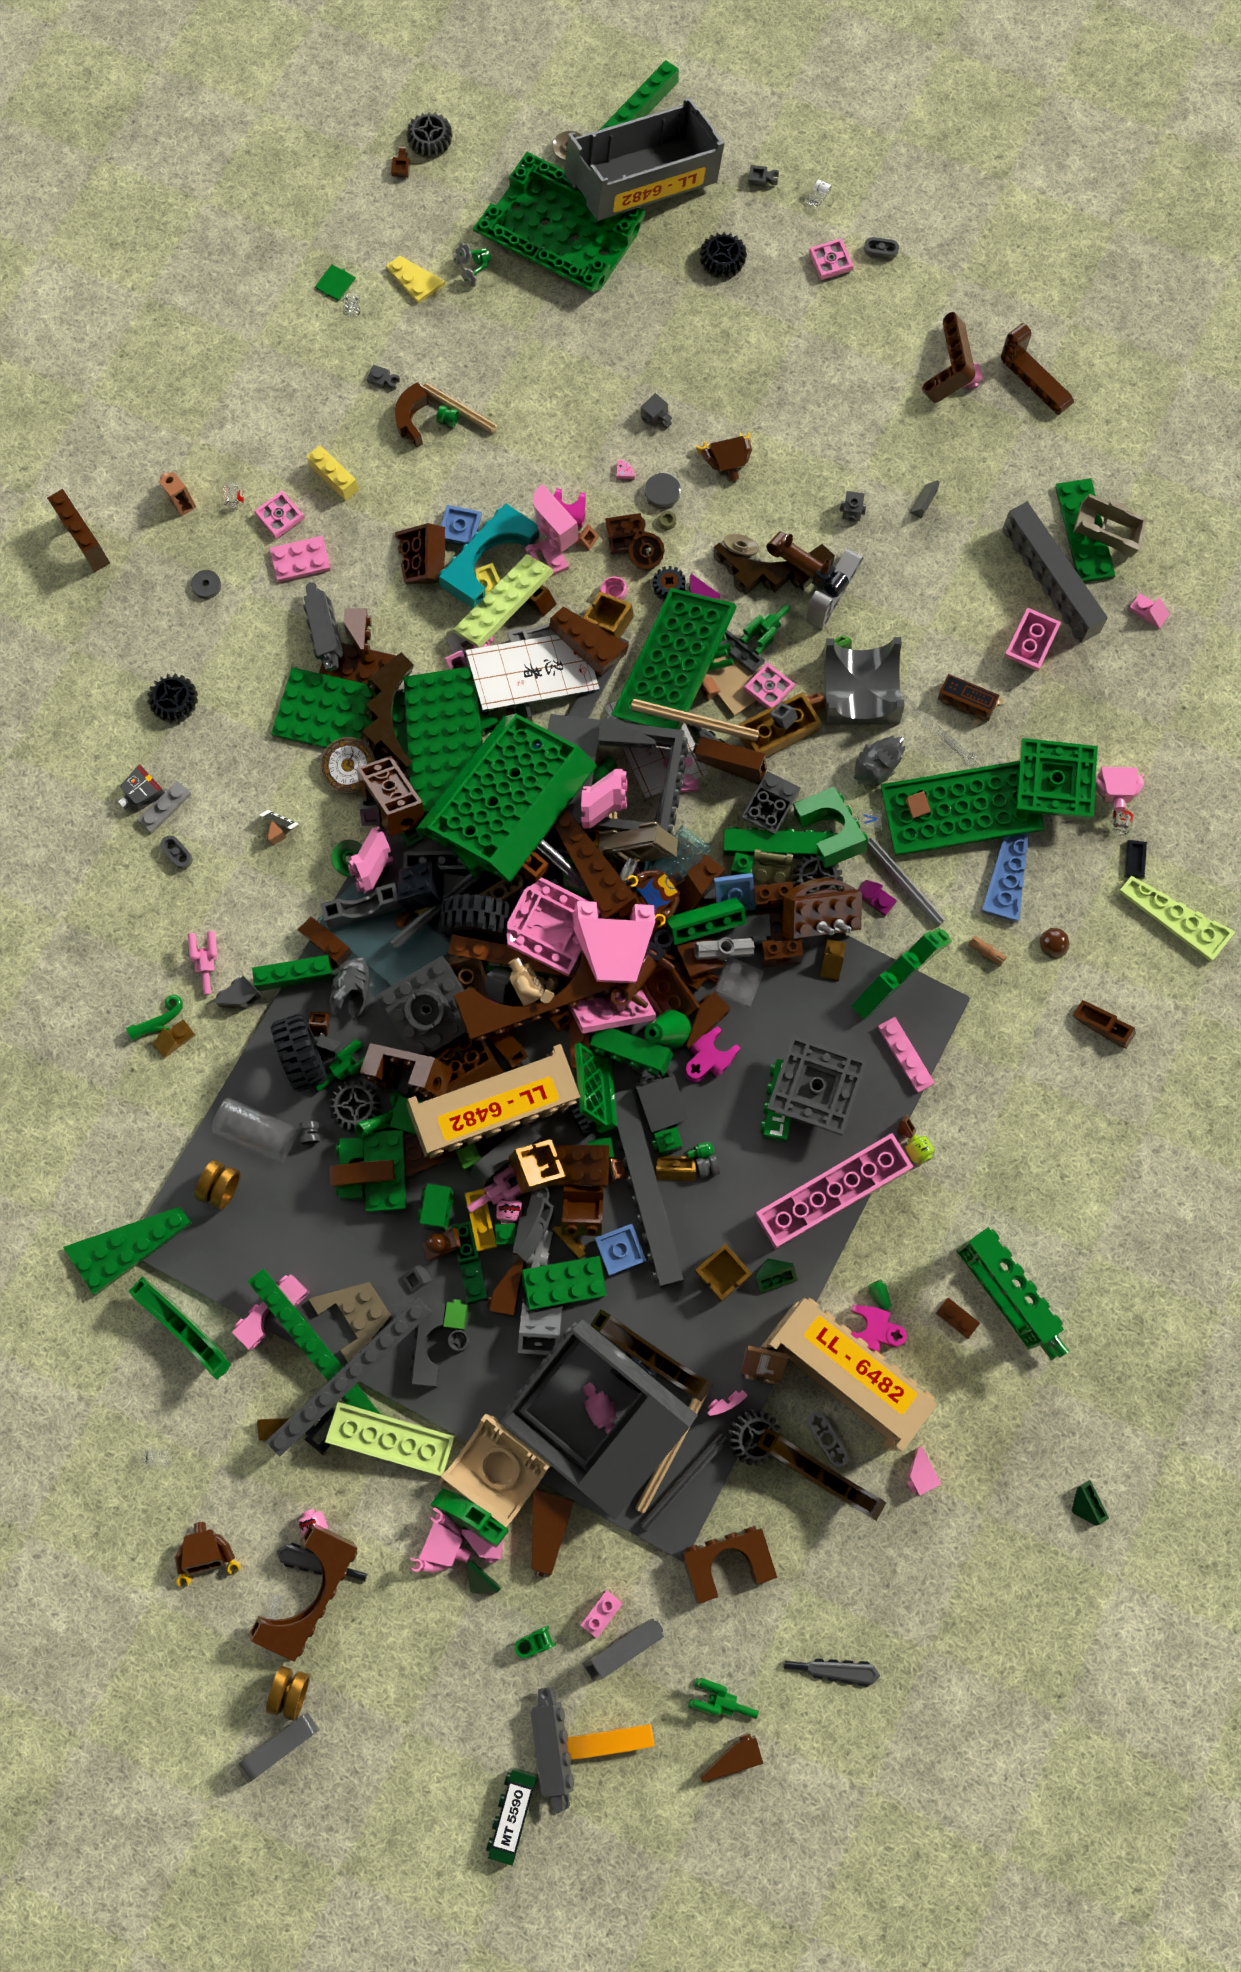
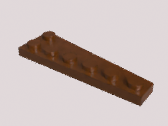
M568 810L564 811L554 823V827L594 902H597V908L603 919H610L636 900V897Z

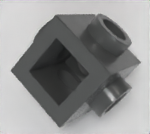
M846 492L845 501L841 500L840 512H843L842 519H846L849 522H860L861 515H865L867 504H863L865 493Z

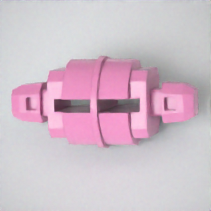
M588 1383L583 1386V1392L589 1398L583 1402L586 1406L584 1408L593 1424L597 1425L598 1429L605 1426V1431L608 1434L615 1426L613 1421L618 1418L616 1415L617 1411L613 1406V1402L610 1401L607 1394H604L603 1390L596 1393L597 1389L592 1383Z

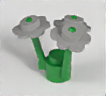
M460 243L459 248L455 249L453 259L454 263L463 271L461 276L464 282L475 287L477 285L475 275L483 268L488 267L487 262H490L491 255L487 248L470 251L468 244ZM470 258H473L475 264L480 265L474 271L463 267V264L469 263Z

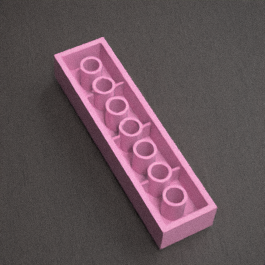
M893 1133L759 1210L756 1212L755 1217L776 1250L909 1172L913 1165Z

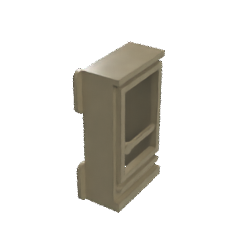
M1089 494L1081 502L1073 532L1076 534L1081 533L1126 553L1132 558L1141 549L1148 519L1128 511V506L1118 501L1111 500L1109 503ZM1096 514L1104 517L1102 528L1094 524ZM1107 519L1130 528L1129 539H1124L1106 531Z
M657 822L640 824L639 828L618 833L616 830L600 832L598 849L606 860L621 868L623 864H626L628 858L642 863L672 856L677 857L678 839L661 828Z

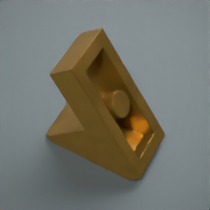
M827 939L820 977L839 981L844 960L845 942Z
M183 1019L168 1031L163 1028L153 1044L161 1055L166 1058L193 1038L195 1033Z
M561 1226L553 1228L554 1233L578 1259L586 1256L584 1252L585 1246L579 1240L574 1241L578 1235H561Z

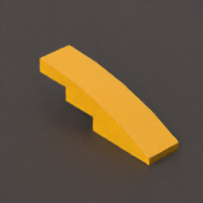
M651 1724L569 1736L567 1742L571 1760L655 1746Z

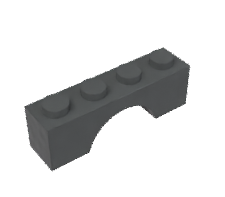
M395 883L378 887L369 896L358 900L335 899L321 903L324 921L329 929L402 909L403 907L397 901L398 889Z
M425 1303L432 1311L414 1329V1339H417L416 1348H412L411 1359L414 1360V1368H410L409 1380H412L413 1385L438 1387L440 1366L433 1363L427 1354V1341L435 1330L444 1327L446 1305Z

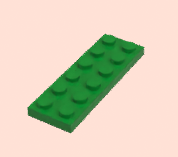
M1092 479L1056 483L1055 489L1075 571L1084 583L1114 578L1115 571L1109 547L1081 533L1076 534L1073 532L1081 502L1089 494L1096 496ZM1096 514L1094 524L1102 528L1101 516Z

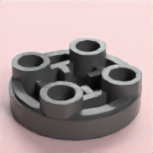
M658 473L651 476L646 482L645 496L649 504L658 508H672L679 500L681 487L679 481L673 475Z

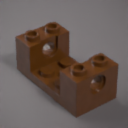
M392 756L357 768L359 790L366 801L374 799L380 807L382 825L390 837L418 827L424 819L423 802Z
M792 882L754 886L755 915H770L771 937H767V941H762V945H760L763 968L799 964L802 962L803 948L801 938L793 939L783 933V896L793 889ZM780 924L782 931L774 932L772 925Z
M370 1043L360 1073L366 1076V1080L376 1083L375 1085L380 1088L386 1089L387 1086L395 1088L401 1069L410 1071L412 1068L413 1071L408 1084L415 1088V1092L423 1094V1097L430 1100L446 1093L453 1070L434 1057Z

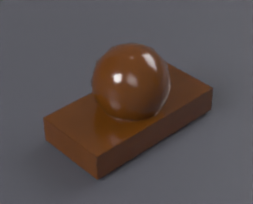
M451 1228L441 1234H431L423 1242L426 1261L432 1262L461 1247L457 1228Z

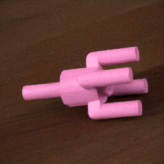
M215 931L207 932L208 948L197 949L195 933H188L190 959L195 963V973L202 974L203 994L210 995L209 972L215 971L214 961L217 959Z
M512 1165L493 1177V1183L484 1188L486 1192L484 1196L466 1206L470 1213L489 1201L495 1205L504 1198L510 1199L513 1196L517 1198L522 1194L519 1184L511 1188L507 1181L515 1176Z

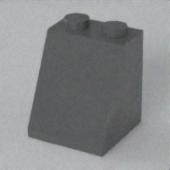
M667 1068L664 1076L659 1074L658 1076H653L650 1074L632 1081L651 1132L664 1131L666 1127L671 1125L680 1126L685 1123L684 1121L688 1120L675 1076L669 1068Z

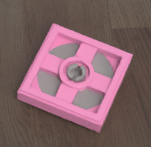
M842 238L809 248L810 257L820 280L847 273L854 269Z
M283 491L254 511L255 515L276 539L305 519L304 515Z
M767 662L744 686L743 691L766 709L780 704L795 688L796 684Z

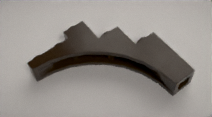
M720 543L714 547V559L719 564L722 563L726 566L727 571L734 576L735 588L739 592L743 591L746 595L760 582H762L767 590L771 589L775 593L789 580H791L794 587L800 588L802 591L813 581L812 578L787 561H755L731 552ZM820 544L808 553L821 563H824L827 559L830 560L831 565L834 562L835 555L823 544Z
M401 652L368 680L367 686L369 691L377 696L365 705V716L369 721H373V723L362 731L360 739L363 745L372 751L379 747L380 752L385 757L392 756L400 770L405 774L409 770L412 761L404 753L396 738L392 725L391 711L394 695L404 681V677L412 673L414 664Z
M600 1309L591 1322L590 1326L608 1341L627 1354L637 1357L643 1362L645 1367L651 1368L670 1384L697 1400L702 1401L713 1385L656 1348L607 1312Z
M766 1428L756 1445L811 1483L877 1521L887 1503Z

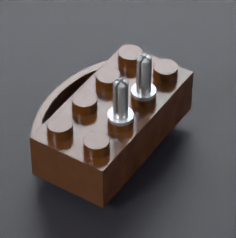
M832 878L813 879L796 886L783 896V933L793 939L825 934L833 935L840 932L850 933L851 931L861 930L862 892L842 881ZM832 884L842 886L841 889H823L806 893V891L821 885Z

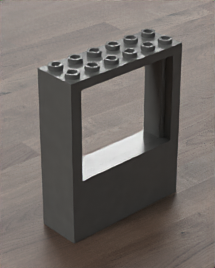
M550 714L547 730L579 746L596 764L599 748L600 720ZM628 724L654 739L657 746L671 748L658 825L674 836L673 825L675 826L677 814L675 813L676 808L679 807L680 798L678 796L679 791L682 789L681 778L685 771L684 760L688 754V738H685L684 730ZM594 772L583 786H592ZM583 786L564 810H568L581 828L585 830H601L602 832L616 830L618 833L637 829L640 824L645 823L605 817L592 828H583L581 817H584L581 812Z
M582 1320L578 1324L574 1322L562 1335L563 1338L551 1349L547 1358L540 1363L536 1372L526 1381V1385L515 1395L511 1404L502 1412L504 1417L500 1423L613 1519H616L690 1428L698 1415L586 1321ZM580 1341L584 1342L642 1391L587 1461L527 1411Z

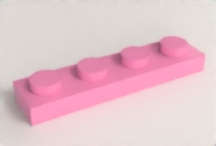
M896 1017L878 1025L879 1031L916 1093L918 1094L934 1085L935 1082Z

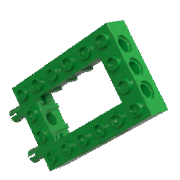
M987 1227L956 1250L1028 1349L1041 1346L1050 1358V1361L1056 1357L1061 1358L1070 1351L1058 1336L1064 1330L1061 1319L1056 1314H1052L1047 1300L1044 1297L1040 1298L1036 1292L1038 1289L1031 1280L1028 1281L1023 1275L1025 1273L1024 1269L1020 1264H1015L1011 1258L1012 1253L1006 1246L1003 1247L998 1241L1000 1238L993 1229L990 1230ZM1005 1263L1008 1270L1004 1271L1000 1264ZM1012 1280H1017L1020 1283V1287H1016ZM1025 1297H1030L1033 1304L1028 1303Z

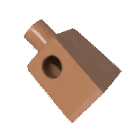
M174 472L170 474L163 473L160 476L159 483L165 495L181 517L196 508L186 486ZM179 493L182 495L180 500L176 497Z

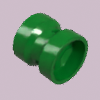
M441 405L437 412L436 422L440 424L446 423L454 428L459 418V410H448L446 406Z

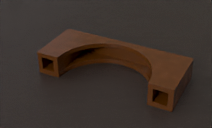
M313 1522L310 1523L301 1541L306 1548L310 1549L319 1558L321 1563L322 1583L316 1598L305 1610L289 1618L268 1619L258 1616L248 1634L252 1643L293 1662L304 1652L308 1637L310 1638L314 1634L318 1619L324 1616L328 1601L334 1598L338 1583L345 1578L348 1565L357 1556L358 1548L354 1542Z

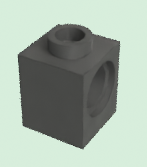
M362 799L360 805L362 826L381 825V811L374 799L369 801Z

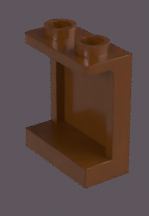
M564 1185L561 1235L602 1236L604 1186Z

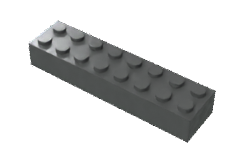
M1027 501L1010 510L1003 526V533L1012 541L1014 550L1021 554L1023 563L1030 567L1034 579L1040 582L1045 595H1049L1053 607L1060 611L1064 623L1069 624L1073 636L1083 643L1099 634L1108 617Z

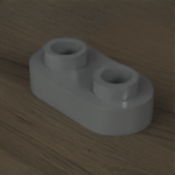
M870 237L865 241L864 252L868 256L893 259L898 255L899 244L895 240Z
M166 836L162 839L160 843L162 851L178 868L185 869L192 864V855L176 837ZM174 844L173 849H168L169 845ZM186 857L185 862H180L181 858Z

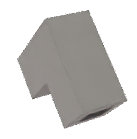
M457 634L447 637L446 642L451 653L454 654L462 650L466 657L463 647L470 644V642Z

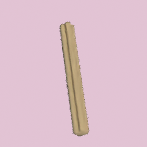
M428 383L422 386L430 398L450 410H459L460 416L488 433H495L497 425Z

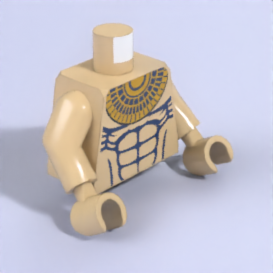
M519 957L509 962L513 970L510 975V981L524 1007L538 999L544 1003H549L553 999L554 993L551 991L557 987L559 981L556 977L550 976L548 981L545 980L544 977L536 974L530 963L523 965Z

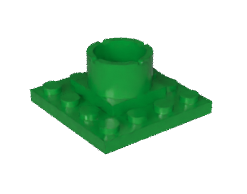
M1022 738L1016 811L1092 819L1094 817L1098 746Z

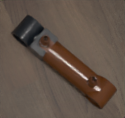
M780 531L767 543V551L772 556L783 558L812 578V584L821 590L824 589L829 596L838 597L848 586L849 579L844 573L835 572L836 568L830 564V560L827 559L824 563H821L792 543V534L787 535Z
M659 930L655 933L653 942L649 941L636 983H620L618 988L612 991L610 1005L614 1011H626L631 1001L646 1008L648 1003L636 994L649 976L660 965L671 971L675 969V966L665 959V954L671 951L673 936L669 931ZM664 940L667 944L662 945L658 941ZM621 997L624 998L625 1001L617 1002L615 999Z

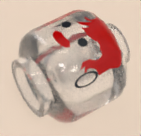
M238 482L224 483L220 488L221 504L229 510H237L238 506L244 504L243 487Z
M1128 809L1112 811L1108 821L1109 831L1117 837H1124L1131 833L1134 815Z

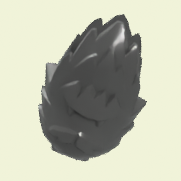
M894 735L889 738L886 737L880 741L878 740L872 745L865 744L863 752H860L859 758H856L854 779L858 780V785L863 784L864 787L868 785L878 786L888 781V778L896 773L894 769L901 762V756L905 751V746H902L904 737L894 738Z
M364 957L348 960L339 966L338 975L333 978L332 991L329 997V1007L332 1010V1014L335 1015L338 1009H341L346 996L349 1002V1016L352 1017V1020L357 1019L364 1010L370 983V969L366 965Z

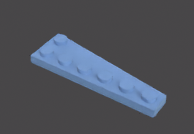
M1029 834L1003 838L981 912L1018 923Z

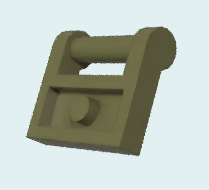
M755 849L752 867L753 882L764 884L789 882L793 854L781 855L761 852V850ZM761 859L783 862L786 864L785 866L761 863L759 862V860Z

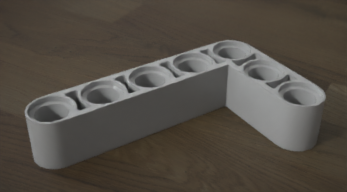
M847 548L835 567V572L844 573L850 583L859 568L857 566H860L863 560V556ZM846 588L838 597L829 596L824 589L821 592L816 590L809 603L806 622L823 630L833 613L832 610L836 608Z

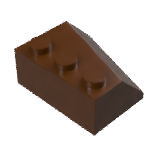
M426 523L394 532L395 538L400 540V545L397 547L398 553L403 555L401 568L404 583H439V574L445 568V527Z
M680 835L677 838V857L672 856L660 859L654 870L666 872L669 877L678 871L685 881L676 888L681 893L679 895V905L684 913L693 910L715 887L714 878L722 877L725 869Z
M462 1034L459 1037V1041L453 1047H448L437 1058V1060L453 1070L446 1094L503 1073L501 1065L487 1038L475 1042L474 1039L469 1041L467 1034Z

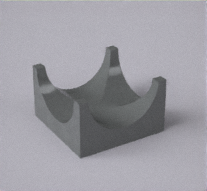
M894 637L890 643L869 650L846 649L838 646L834 642V638H826L823 656L826 725L900 724L905 707L900 693L901 637Z

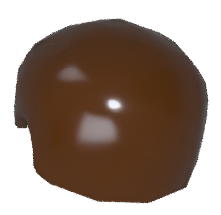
M1049 928L1042 933L1040 947L1050 958H1061L1067 954L1070 946L1069 937L1062 929Z

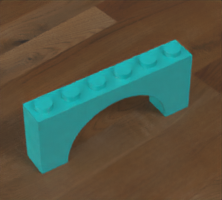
M505 503L502 508L496 510L491 520L485 522L482 530L474 534L472 541L463 546L461 553L452 558L450 565L446 569H442L439 574V586L473 609L485 597V587L477 580L474 573V567L480 556L491 547L503 543H518L524 546L533 544L540 536L538 525Z

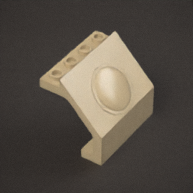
M485 1414L467 1444L448 1470L442 1474L438 1483L447 1490L485 1509L492 1514L493 1519L508 1527L551 1465L509 1429L500 1424L495 1417Z

